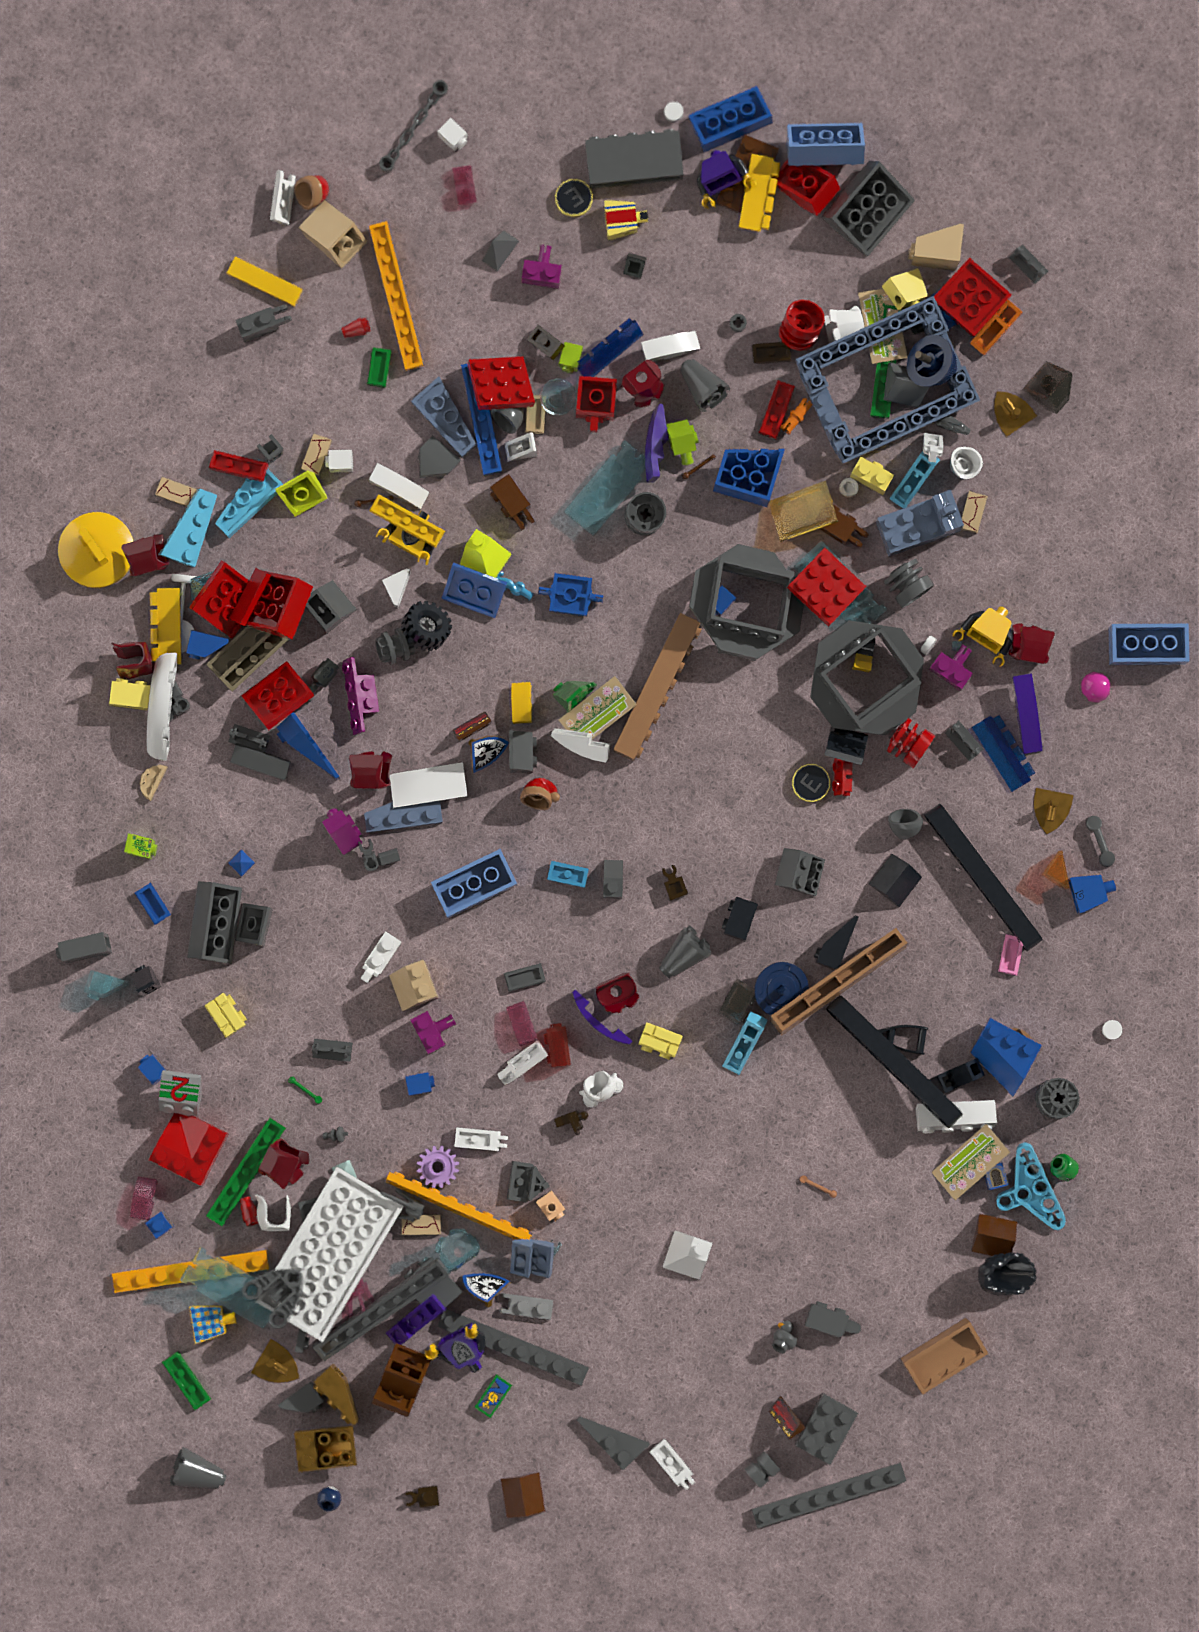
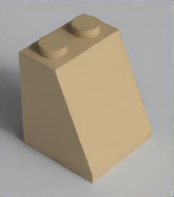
M325 200L317 206L315 211L299 227L303 234L341 269L367 243V240L355 223Z
M958 224L916 237L915 243H911V248H909L908 259L911 260V265L956 271L960 262L964 224Z
M424 960L407 965L389 975L402 1011L438 999Z

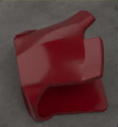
M645 360L623 376L621 388L624 387L630 395L635 397L634 404L636 407H647L651 405L652 398L659 399L665 385L660 380L661 371L656 363L651 360ZM645 373L647 380L645 382H638L636 378Z
M154 534L153 536L141 538L121 546L130 565L131 576H141L144 573L164 569L169 565V560L166 557L158 555L161 549L164 548L163 535Z
M1022 623L1014 624L1012 626L1013 644L1009 651V656L1016 660H1025L1039 664L1048 663V652L1055 633L1034 625L1026 627Z
M146 642L111 643L113 650L119 658L143 657L140 663L117 666L116 670L120 679L128 680L153 673L151 654Z
M373 751L349 755L352 774L350 786L354 789H384L390 786L389 769L392 755L384 751L381 755H374Z
M629 972L615 976L595 987L597 999L605 1007L606 1012L621 1013L622 1009L632 1008L638 1001L640 996L636 993V984L629 975ZM615 985L620 986L622 989V993L618 997L611 994V988Z
M278 1139L269 1146L259 1167V1173L267 1175L280 1188L285 1189L289 1182L294 1184L303 1176L304 1172L299 1167L302 1164H309V1154L289 1146L283 1139Z

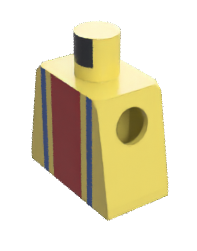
M604 201L608 240L637 233V223L648 222L647 211L636 212L635 202Z

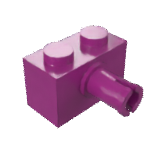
M540 245L538 261L524 260L522 271L523 284L559 289L562 265L549 263L551 246L547 245L546 252L544 253L545 245Z
M963 644L954 658H950L941 652L929 669L959 691L963 689L973 674L963 666V663L972 652L968 648L963 654L966 646Z
M336 808L328 811V819L322 823L343 855L358 847V842L363 843L359 838L362 834L356 825L353 826L355 823L349 814L345 816L342 810L338 811Z
M428 1011L411 1019L429 1055L446 1046L441 1037V1032L457 1025L455 1020L447 1023L454 1019L451 1014L437 1022L432 1020Z

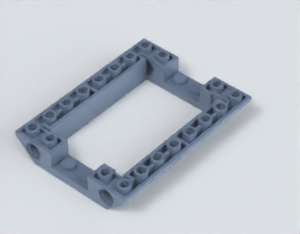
M934 296L795 359L809 398L828 440L842 464L980 401L965 366H961L947 332L949 329ZM918 324H921L926 336L939 335L944 337L950 343L957 358V371L947 381L952 393L851 439L848 434L849 429L845 421L842 422L827 389L829 385L825 376H822L820 369Z

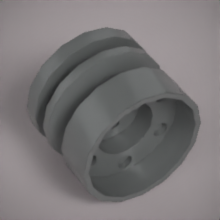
M642 492L635 495L629 501L625 510L627 527L638 535L655 533L662 526L666 518L664 501L658 495L651 492ZM643 511H647V515H650L646 520L640 515Z
M917 559L897 567L883 582L886 586L893 582L895 583L889 589L890 592L900 590L895 599L901 608H905L935 585L928 575L921 578L917 576L923 570L922 566L913 570L919 563Z
M1054 1078L1046 1080L1036 1090V1107L1041 1114L1048 1118L1061 1119L1068 1117L1075 1112L1079 1105L1078 1089L1067 1079ZM1056 1093L1058 1095H1062L1063 1097L1062 1099H1060V1102L1054 1101V1098L1057 1097Z

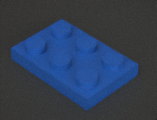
M453 563L442 599L496 618L507 582Z

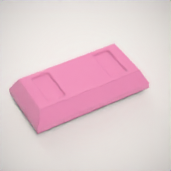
M1005 935L998 972L1017 976L1023 949V943L1017 940V936Z

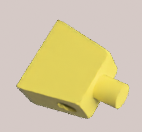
M919 269L890 277L882 285L884 291L900 311L923 301L927 297V291Z

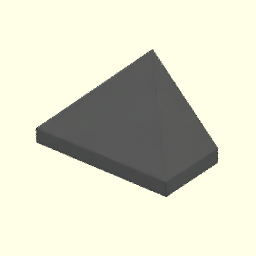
M503 230L492 240L482 261L498 272L519 243V240Z

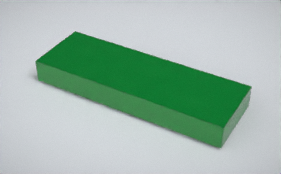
M179 1351L162 1362L195 1411L211 1400Z

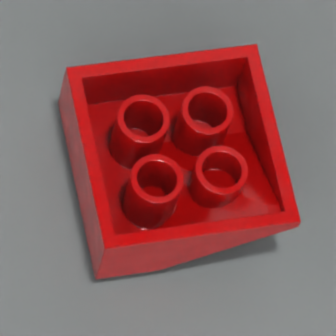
M264 571L271 575L246 626L279 637L293 639L314 586L297 577Z
M174 1113L149 1160L203 1186L229 1133L193 1115L186 1116Z

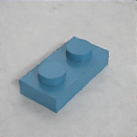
M551 861L547 880L585 888L589 869Z

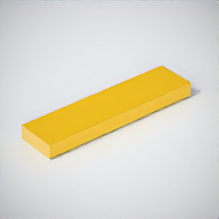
M236 256L227 271V275L295 307L303 292V289Z
M379 494L369 510L374 515L434 548H437L445 534V530Z

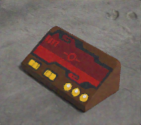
M483 712L453 729V733L457 740L461 742L491 725L492 721L487 713Z
M780 1396L768 1412L789 1440H791L804 1430L805 1427L782 1396Z

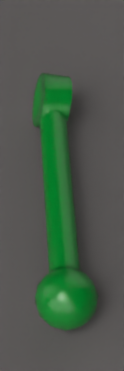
M290 1077L288 1079L290 1084H295L297 1087H299L301 1090H303L305 1093H307L309 1096L315 1099V1102L317 1104H320L322 1102V1097L316 1096L315 1094L310 1092L308 1089H306L304 1086L298 1083L295 1077Z

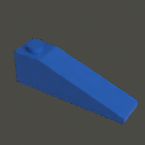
M294 712L276 727L279 730L277 736L282 743L286 741L289 746L336 780L340 779V776Z

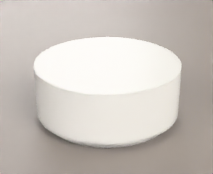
M670 102L665 107L664 115L668 121L677 122L683 116V108L677 102Z
M852 478L844 479L839 486L840 493L847 498L854 497L859 489L857 481Z
M929 636L921 647V652L927 655L937 639Z
M1107 1021L1102 1027V1033L1107 1039H1117L1122 1034V1026L1118 1021Z

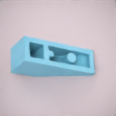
M922 451L889 499L903 509L906 508L940 459L936 457V463L929 462L928 455Z
M750 1011L722 1065L723 1067L740 1075L764 1030L767 1019Z

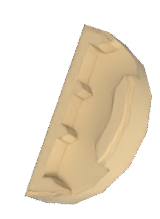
M152 766L142 774L140 788L144 797L148 800H152L168 768L167 766Z

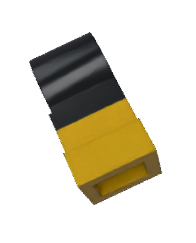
M875 637L856 651L852 669L868 673L871 671Z

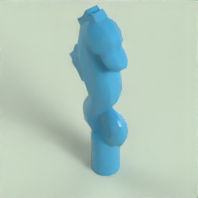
M504 572L498 574L496 578L507 582L506 588H509L513 595H522L531 600L534 594L525 589L524 583L518 581L514 584L511 579L500 577L504 575Z

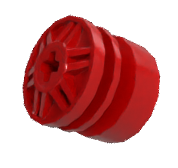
M802 299L791 303L779 328V336L782 342L789 348L799 351L813 347L825 322V315L821 307L812 301Z
M908 718L899 725L891 737L886 751L891 753L894 747L898 748L894 757L897 758L904 752L906 755L903 763L914 769L936 735L927 729L917 734L916 731L919 724L916 723L912 730L909 729L908 726L912 719Z

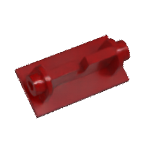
M834 758L832 766L834 771V781L832 783L834 796H850L852 792V779L846 778V775H852L853 763Z

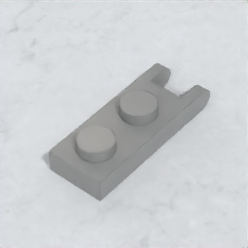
M507 1293L501 1294V1297L509 1298L507 1309L500 1308L499 1313L551 1320L554 1300Z

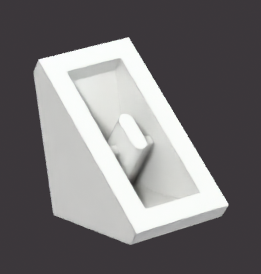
M533 433L525 434L504 443L508 462L537 456Z
M407 568L382 580L396 608H399L411 574L410 569Z

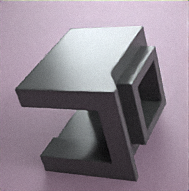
M271 434L269 435L271 440L263 447L260 444L257 445L258 450L268 462L277 460L283 455L282 452L284 451V448Z

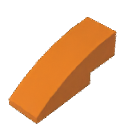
M1007 300L970 344L981 354L985 355L1022 315L1023 311L1012 301Z

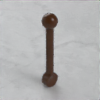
M712 454L690 471L684 472L682 478L688 479L689 475L715 459L716 456Z
M393 495L385 497L388 500H394ZM375 499L356 500L354 504L356 507H360L363 504L374 503Z

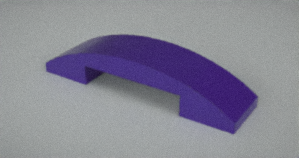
M576 990L573 991L578 1009L593 1028L616 1042L628 1045L633 1042L620 1029H617L612 1034L585 1009L590 1002Z
M432 1294L389 1329L386 1334L394 1344L402 1345L446 1308Z

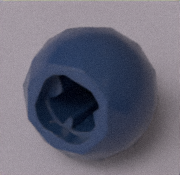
M325 1487L317 1495V1504L324 1511H334L341 1504V1494L334 1487Z

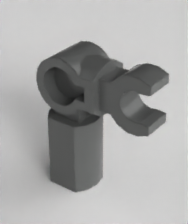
M176 681L172 688L171 698L172 701L176 702L171 705L170 722L174 719L175 715L179 716L190 710V703L187 699L182 698L183 693Z
M368 839L369 846L366 848L362 847L361 842H358L359 850L363 853L364 866L368 871L376 870L378 865L384 866L400 861L397 848L378 853V856H376L375 852L372 851L373 843L371 839Z

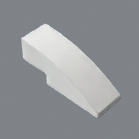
M695 331L641 342L645 360L653 362L700 350Z
M378 463L369 478L371 484L419 509L422 508L429 494L427 490Z
M557 728L552 731L551 736L574 753L605 763L609 759L610 743L592 741V733Z

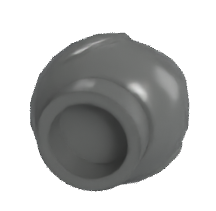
M790 1321L778 1323L780 1329L776 1330L773 1334L774 1342L772 1347L782 1354L787 1350H792L797 1344V1338L790 1334L793 1331V1324Z

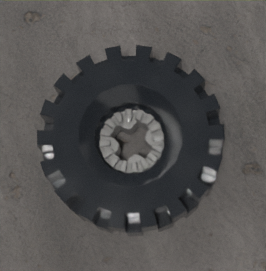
M421 601L417 602L416 605L414 603L401 621V631H405L403 634L409 638L407 642L409 644L414 643L413 647L416 649L418 646L421 647V651H425L426 648L428 652L433 651V649H439L451 633V618H447L448 613L446 611L443 613L441 611L443 608L441 606L437 608L434 602L431 605L428 601H424L423 604Z

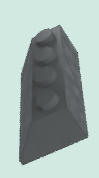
M198 881L187 958L232 964L242 893L241 887Z

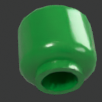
M1061 1153L1056 1155L1050 1163L1051 1173L1061 1181H1071L1078 1174V1163L1067 1154Z

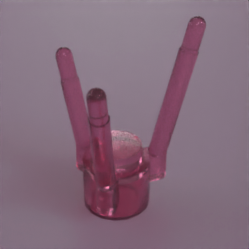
M361 1278L353 1291V1297H358L361 1310L365 1312L362 1294H365L364 1290L371 1303L375 1300L368 1289L367 1282H363V1278ZM352 1295L348 1300L349 1319L353 1317Z

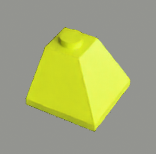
M476 529L465 545L460 565L496 578L512 554L495 540Z

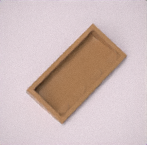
M964 1318L900 1359L920 1392L925 1394L989 1353L970 1321Z

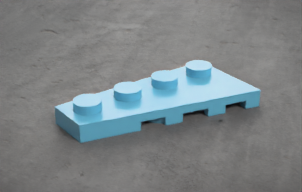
M267 469L263 482L246 479L215 524L228 538L232 537L277 495L275 489L283 485V483L269 469Z
M197 489L185 509V513L179 519L176 528L170 534L167 543L158 555L191 567L196 566L217 498L216 494L203 489Z

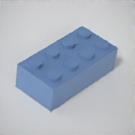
M863 123L787 124L788 165L864 164L865 140Z
M1111 624L1109 626V665H1186L1189 662V624Z
M501 849L431 882L448 918L517 886V882Z

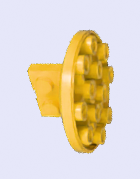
M103 512L86 513L72 520L62 532L58 544L59 561L66 574L76 583L89 588L108 587L121 580L129 571L130 565L121 546L134 540L126 525L113 515Z

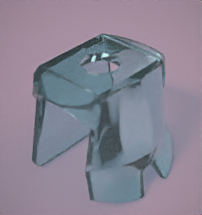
M458 1228L450 1230L449 1235L439 1238L435 1252L439 1254L440 1260L449 1269L448 1271L453 1272L476 1257L480 1252V1247L473 1235L467 1233L466 1229ZM457 1246L464 1247L465 1255L463 1257L455 1256L454 1249Z

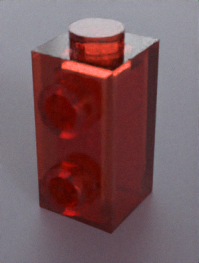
M561 1023L551 1024L550 1028L547 1029V1033H543L545 1045L549 1044L550 1051L547 1052V1064H551L552 1068L571 1065L566 1026L562 1027Z

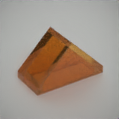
M1061 850L1055 853L1041 875L1061 889L1067 890L1070 886L1063 851Z

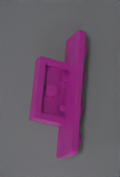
M349 657L343 660L342 671L345 675V691L348 696L347 707L351 717L350 727L353 730V735H359L365 732L363 714L378 713L379 705L374 674L357 675L355 658Z

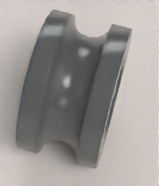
M735 314L731 317L730 328L733 331L742 332L746 328L747 320L744 315ZM736 319H740V322L743 321L744 323L739 328L733 325Z

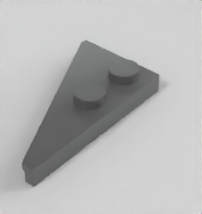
M580 1416L576 1419L622 1470L650 1445L647 1441Z

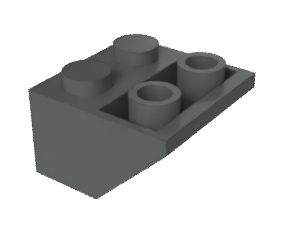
M333 580L314 590L306 604L307 610L327 634L357 610Z
M784 848L775 885L816 896L825 859L801 850Z

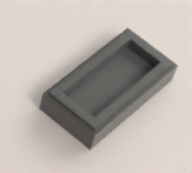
M541 963L504 973L509 992L546 982Z

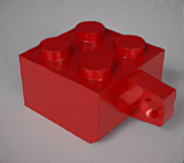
M579 376L576 418L586 419V422H591V433L598 432V423H603V420L614 421L617 379Z

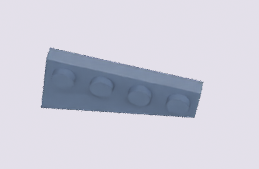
M438 376L411 400V403L461 457H464L476 446V443L443 385L441 378Z
M440 800L393 808V802L364 813L367 833L443 823Z

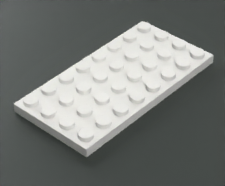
M336 1167L275 1269H297L304 1276L301 1301L290 1318V1323L324 1342L404 1206L380 1195L379 1191ZM298 1273L290 1275V1282H298ZM280 1279L268 1291L264 1292L256 1302L273 1312L293 1291H288L276 1303L269 1293L282 1282V1279Z

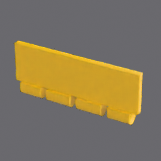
M751 154L748 175L755 179L757 185L753 181H749L748 187L750 190L745 187L738 228L761 232V229L769 230L771 216L764 215V213H772L774 198L767 196V194L775 195L777 179L770 177H778L780 163L774 162V158Z
M157 588V592H150V606H157V609L150 610V625H158V629H150L151 644H158V648H151V659L156 661L159 656L165 653H177V665H182L180 588Z

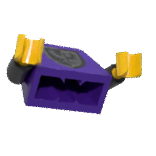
M719 150L712 151L711 157L702 162V170H700L697 177L700 194L704 197L702 199V206L708 209V201H710L711 206H716L715 200L710 198L709 195L711 196L741 181V177L744 178V185L749 190V181H753L757 185L755 179L748 175L749 171L740 158L734 155L729 156L726 151L720 152Z
M470 1323L442 1337L437 1346L438 1348L431 1344L430 1350L425 1349L427 1359L438 1358L450 1365H454L457 1369L468 1365L472 1373H475L482 1368L478 1360L485 1349V1335L477 1329L476 1324Z

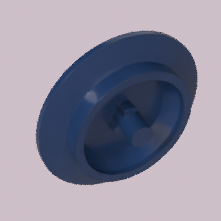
M776 962L764 968L757 977L754 987L755 999L764 1012L773 1015L807 991L809 984L806 975L799 967L789 962Z

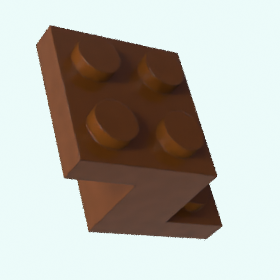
M396 1343L372 1404L408 1418L431 1359H427L423 1353Z

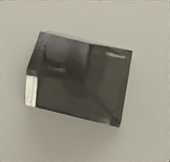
M1046 361L1023 390L1045 409L1058 414L1069 401L1073 374Z

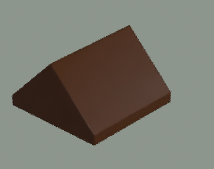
M979 1214L971 1252L989 1256L1012 1253L1016 1242L1017 1222Z
M539 1472L501 1479L507 1518L527 1517L545 1512Z

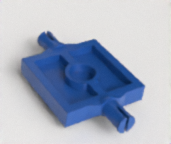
M554 573L551 588L539 586L538 594L550 597L549 612L587 617L591 601L603 602V595L592 594V578Z

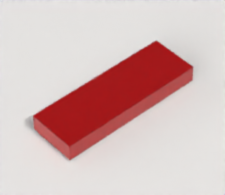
M777 380L758 434L777 439L795 388L794 385Z
M214 450L208 468L213 471L263 482L269 465L266 462Z
M255 568L229 619L243 626L246 625L271 575Z

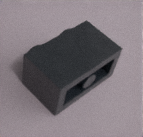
M737 896L735 901L731 900L728 911H731L729 919H724L721 928L725 930L724 934L746 941L758 904Z

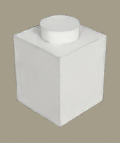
M451 118L438 130V137L453 151L457 148H463L467 143V133Z
M329 450V456H325V466L329 467L330 473L353 472L352 450Z

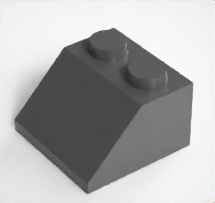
M509 730L510 773H533V768H537V756H533V749H537V737H533V732Z

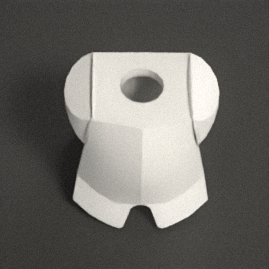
M854 306L851 310H829V316H825L829 344L864 328L861 310L857 306Z
M255 1195L258 1201L257 1218L261 1229L265 1231H288L291 1217L288 1195L287 1219L284 1224L278 1226L271 1225L267 1221V1204L264 1197Z

